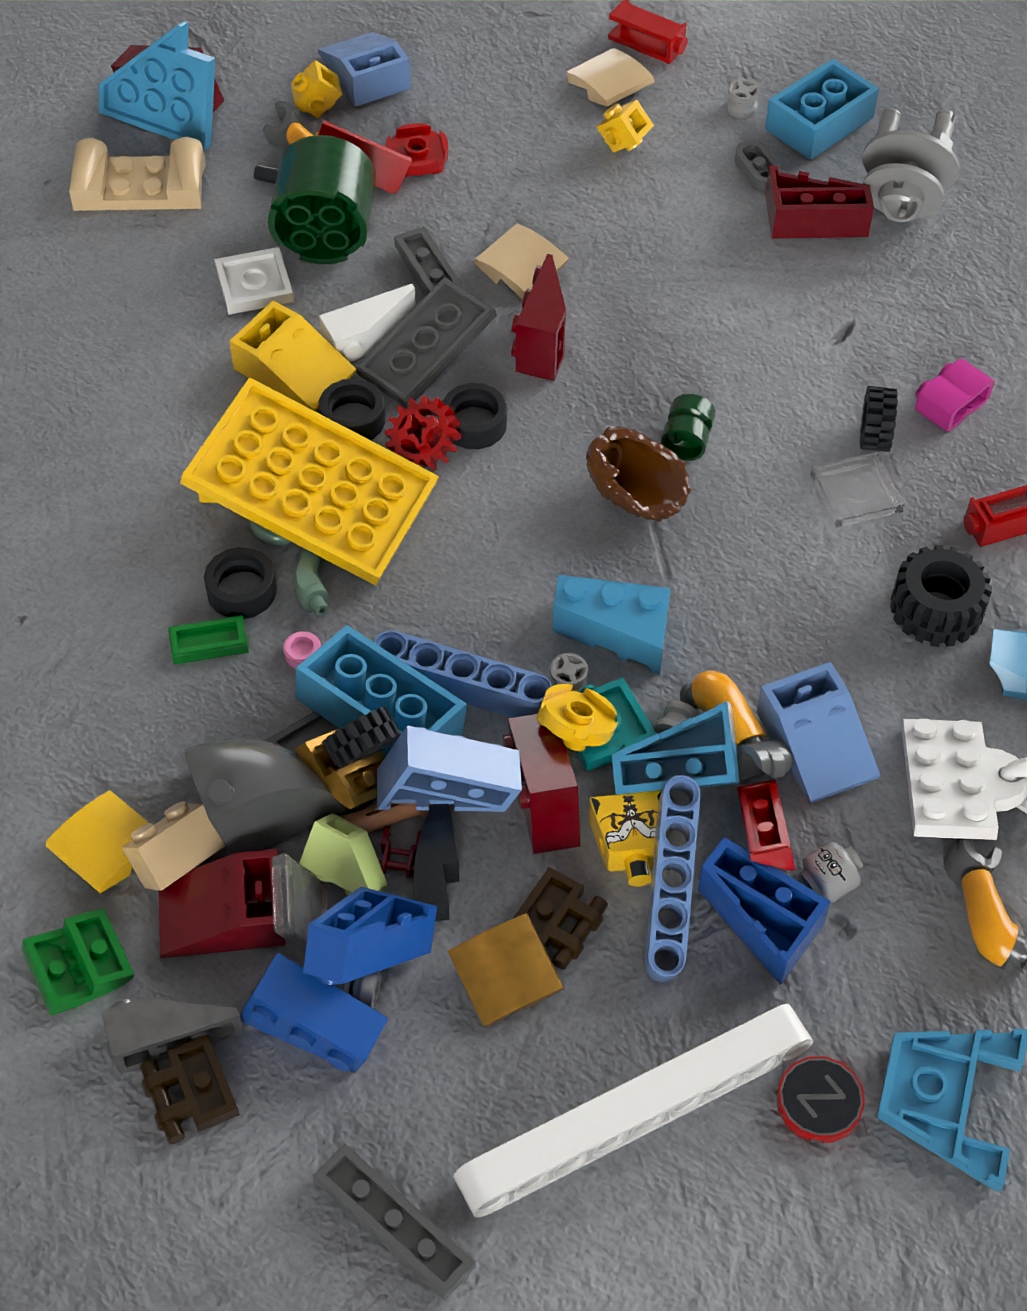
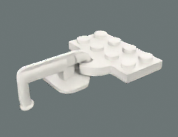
M903 719L902 738L913 836L996 840L999 829L996 812L1008 811L1017 807L1027 814V757L1018 759L1016 756L1003 750L986 747L982 722Z

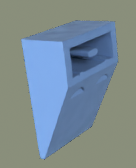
M371 32L318 49L319 55L328 68L338 74L340 86L355 107L411 89L409 58L395 40Z
M831 662L761 686L756 713L770 737L784 741L790 748L793 756V766L790 771L810 804L880 778V772L851 695Z

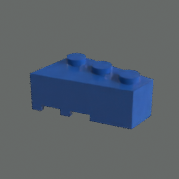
M725 837L701 868L698 891L777 982L782 985L823 927L831 901L775 867L751 861L747 850Z
M359 887L309 924L303 973L318 977V980L325 984H344L429 954L432 949L437 906Z
M277 952L240 1013L241 1022L323 1058L339 1070L356 1073L365 1063L389 1018L334 985L322 983L318 980V977L304 974L303 967Z

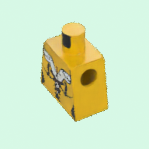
M662 790L590 797L589 824L606 869L611 872L626 870L628 884L633 887L645 886L651 882L650 868L653 867L658 803Z

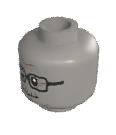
M828 842L803 859L804 870L799 875L806 887L832 903L860 885L861 877L858 870L863 867V863L851 846L844 849L836 842Z

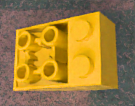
M274 300L229 341L233 369L262 383L315 412L319 410V399L327 387L340 380L350 379L356 373V368L300 314Z

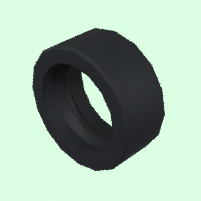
M343 379L332 383L322 392L319 399V414L369 440H373L381 433L385 425L384 396L378 387L368 381ZM347 403L363 404L373 410L366 417L352 421L342 420L332 415L335 409Z
M467 383L455 387L443 399L444 405H448L455 414L462 409L480 407L489 410L495 415L487 423L479 425H468L460 422L461 425L456 430L462 436L459 440H453V444L465 449H482L490 447L501 440L506 432L507 403L504 396L494 387L483 383Z
M237 547L227 549L214 556L206 566L204 581L209 604L217 613L225 617L243 615V619L255 617L267 610L275 599L277 586L272 562L265 554L253 548ZM252 572L262 578V583L259 587L250 593L234 595L219 589L220 582L232 573Z

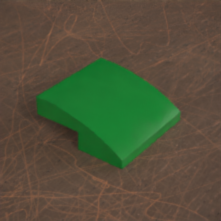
M104 908L65 918L63 928L24 938L22 941L21 949L50 1016L81 1006L108 994L134 978L133 970Z

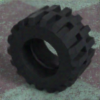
M935 545L933 550L924 547L919 549L918 554L912 552L907 556V560L902 562L894 585L890 608L891 613H895L894 621L897 625H903L902 631L907 636L913 634L916 636V641L923 643L924 640L931 642L930 646L939 647V643H945L946 647L954 646L956 640L963 643L969 639L970 635L974 636L979 626L982 624L990 600L992 585H989L991 580L989 573L983 572L984 565L980 561L974 562L972 560L973 555L967 552L961 554L958 552L959 549L951 547L948 550L944 549L943 545ZM928 592H939L951 597L953 600L939 599Z

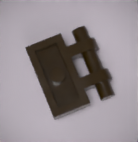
M548 867L513 918L527 913L545 949L549 943L558 948L552 963L559 969L565 970L571 960L578 959L584 950L583 942L589 933L596 931L602 923V914L607 908L608 903L599 896H595L589 905L583 903L579 899L583 895L584 886ZM568 915L578 921L570 934L560 929Z
M208 1034L167 1050L172 1064L170 1067L160 1070L157 1061L154 1059L145 1061L140 1065L144 1077L141 1083L147 1097L152 1098L157 1112L154 1115L158 1129L164 1131L169 1144L178 1143L185 1138L181 1123L191 1117L194 1120L197 1131L200 1132L239 1115L237 1105ZM180 1084L185 1099L173 1104L168 1090L170 1087Z

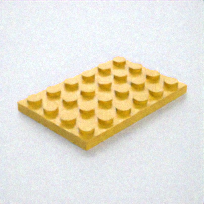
M249 377L183 472L180 484L377 586L433 491L439 476Z

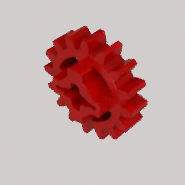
M422 396L420 404H417L413 398L409 399V408L407 409L399 405L397 407L400 413L398 418L389 417L388 419L393 424V429L384 431V434L390 439L385 444L386 448L424 469L428 465L433 471L437 470L436 462L439 460L447 464L449 462L446 456L447 452H457L458 450L452 444L453 440H459L462 436L456 430L461 424L453 416L455 412L448 405H444L439 398L431 401L427 396ZM410 450L412 453L419 451L420 454H411L407 451Z

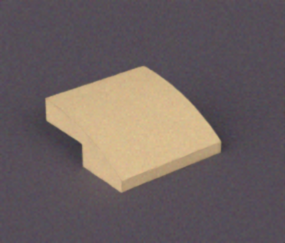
M615 48L566 71L568 83L587 89L589 101L604 106H609L654 83V76L641 63Z
M516 224L475 258L474 263L496 285L503 280L523 300L526 289H532L533 275L536 267L543 265L547 253L553 255L557 272L566 265L569 258L538 233L525 226Z

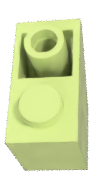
M333 813L314 822L299 862L300 866L311 871V875L314 878L323 882H332L345 889L347 895H350L359 887L380 892L386 891L388 884L366 830Z

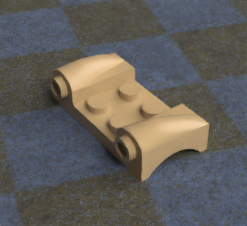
M191 137L178 138L171 143L170 156L109 157L108 149L104 142L95 138L78 141L75 146L69 188L73 211L202 209V174L206 165L201 142Z

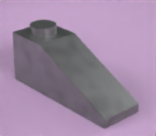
M140 998L137 1000H121L113 1004L111 1008L100 1011L119 1074L140 1068V1065L148 1060L154 1059L158 1062L169 1058L167 1050L207 1034L213 1044L244 1033L238 1009L235 1007Z

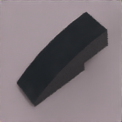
M432 804L420 833L415 856V901L437 906L435 922L449 920V900L446 883L459 882V860L449 804Z

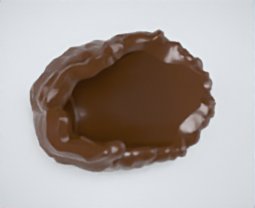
M620 426L608 427L602 435L594 439L588 446L586 460L590 478L595 483L602 497L611 500L614 505L626 510L627 513L660 522L662 519L665 520L674 514H678L680 508L686 504L687 497L691 492L689 474L685 469L686 461L681 460L671 449L665 448L664 445L656 441H652L649 437L635 429Z

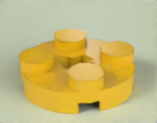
M557 684L546 691L536 716L537 721L547 727L553 734L563 739L566 747L580 752L584 751L586 746H601L611 740L618 723H615L617 712L605 697L588 688L585 689L584 693L571 691L573 684Z

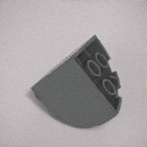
M225 738L201 743L184 750L189 770L207 816L231 855L262 850L313 826L315 821L332 813L337 815L346 811L343 804L330 795L331 792L325 783L299 758L298 754L280 745L258 739Z

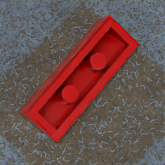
M323 120L315 136L324 135L341 138L360 148L369 157L375 168V186L392 194L398 192L412 158Z
M776 779L737 787L751 861L795 871Z

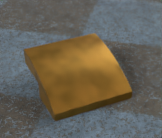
M336 730L309 740L297 747L295 751L299 758L320 777L330 790V795L347 808H355L377 797V769L385 758L382 751L337 770L322 744V741L330 734L335 733Z
M527 913L497 925L447 950L484 1027H490L523 1008H530L565 989Z

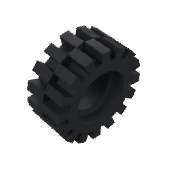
M868 386L866 389L860 428L861 449L890 452L896 426L897 388Z
M386 706L377 710H372L368 714H364L358 717L357 720L351 721L346 726L339 728L335 733L326 737L322 744L338 770L380 751L383 747L397 740L401 733Z

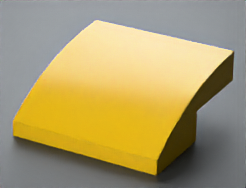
M109 790L85 805L65 821L46 840L45 846L94 889L102 893L131 876L132 866L121 847L132 840L131 834L135 830L149 824V822Z

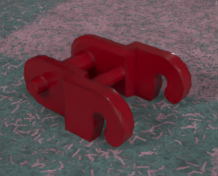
M385 826L381 840V852L384 856L383 861L379 860L383 874L387 872V869L406 871V877H411L415 867L413 864L421 830L418 831L415 845H411L410 850L391 847L389 842L391 826ZM391 854L408 856L407 863L391 861L390 856Z

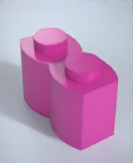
M963 358L955 361L953 364L947 363L937 377L931 381L926 380L920 385L916 392L917 402L915 410L946 432H949L990 398L995 380Z

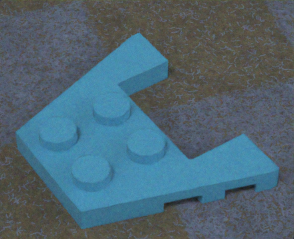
M1013 1029L1011 1033H992V1030H976L974 1034H950V1031L894 1033L876 1117L992 1190L1001 1192L1004 1187L1010 1148L964 1136L977 1061L1020 1072L1025 1060L1027 1030Z

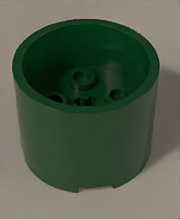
M309 136L297 140L288 146L280 158L268 215L269 232L278 246L283 244L291 251L299 254V260L324 265L348 260V255L354 253L361 246L363 247L367 238L376 185V172L369 157L354 144L333 136Z

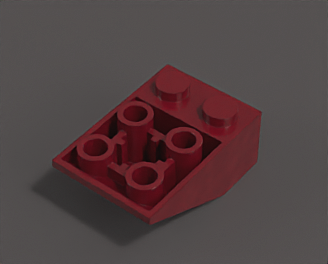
M547 253L543 265L537 266L535 269L532 289H526L524 293L521 313L516 312L513 318L511 332L516 333V337L512 345L511 356L516 357L515 372L555 381L565 354L566 306L553 255Z
M277 849L234 853L192 869L162 891L158 890L160 958L286 946L282 874Z

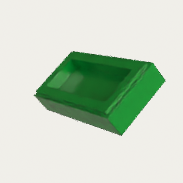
M243 615L168 627L174 665L249 653Z

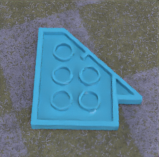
M184 21L99 84V113L174 140L182 137H191L201 142L203 150L211 147L215 58L188 49L189 22Z

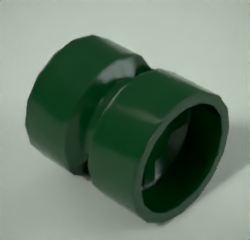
M682 394L676 397L670 407L668 421L665 424L661 437V444L665 448L671 449L681 460L694 461L701 458L705 453L709 433L715 418L716 411L713 404L708 399L695 394Z

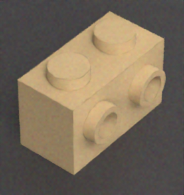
M185 801L174 804L164 812L165 818L155 825L149 823L138 828L131 834L132 840L121 847L145 889L162 891L226 846L210 822L203 804H189Z

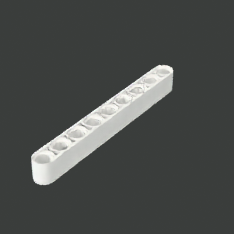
M780 1005L462 1165L454 1173L453 1177L474 1217H484L791 1061L808 1050L813 1043V1039L791 1005Z

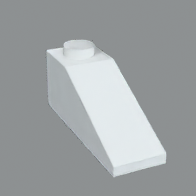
M409 284L319 315L321 335L349 362L367 356L415 308V287L413 284Z

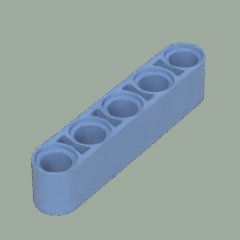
M398 631L382 632L374 640L375 644L466 704L511 718L538 714L546 691L552 687L551 681L541 674Z
M685 775L675 776L665 784L658 803L644 969L651 979L660 983L673 980L684 968L687 956L701 795L697 782ZM673 790L685 792L689 798V804L686 806L674 804L670 799L669 792ZM673 829L680 831L686 838V844L678 847L671 845L666 839V832ZM670 869L677 871L682 878V885L679 887L668 886L662 879V872ZM662 910L674 912L678 917V927L668 929L662 926L658 920V913ZM659 951L669 952L675 960L674 969L670 971L660 969L654 960L655 953Z

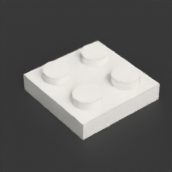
M279 247L214 259L228 315L265 308L272 300L281 305L294 302L293 291Z

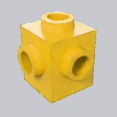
M316 60L303 72L298 73L291 83L293 101L296 107L316 118H319L326 110L331 109L336 100L342 96L338 74Z
M636 99L623 106H620L619 103L611 106L603 113L605 119L596 128L612 152L615 153L624 148L630 151L637 147L643 141L642 137L654 124Z

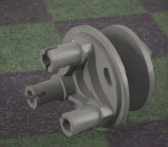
M885 108L883 110L877 133L867 143L862 161L868 173L863 184L870 185L874 207L885 213L887 219L896 222H909L928 217L937 212L942 206L944 191L956 182L960 170L958 158L951 150L953 145L951 136L957 120V116L953 115L952 111L948 109L939 110L935 116L936 120L933 131L927 134L915 130H897L901 112L895 108Z

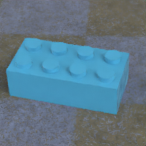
M348 625L343 627L296 667L295 698L338 728L346 726L349 722L357 720L358 717L366 715L372 710L386 706L401 734L407 725L423 727L430 731L453 736H461L463 734L467 706L465 702ZM397 740L380 750L385 757Z

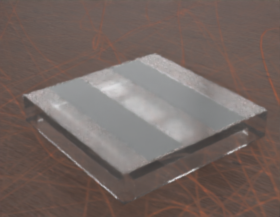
M283 853L274 856L272 860L274 929L277 934L305 953L309 924L328 911L327 886L289 855Z

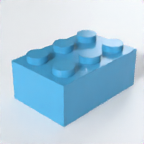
M832 58L769 99L765 129L809 160H812L874 118L879 88Z

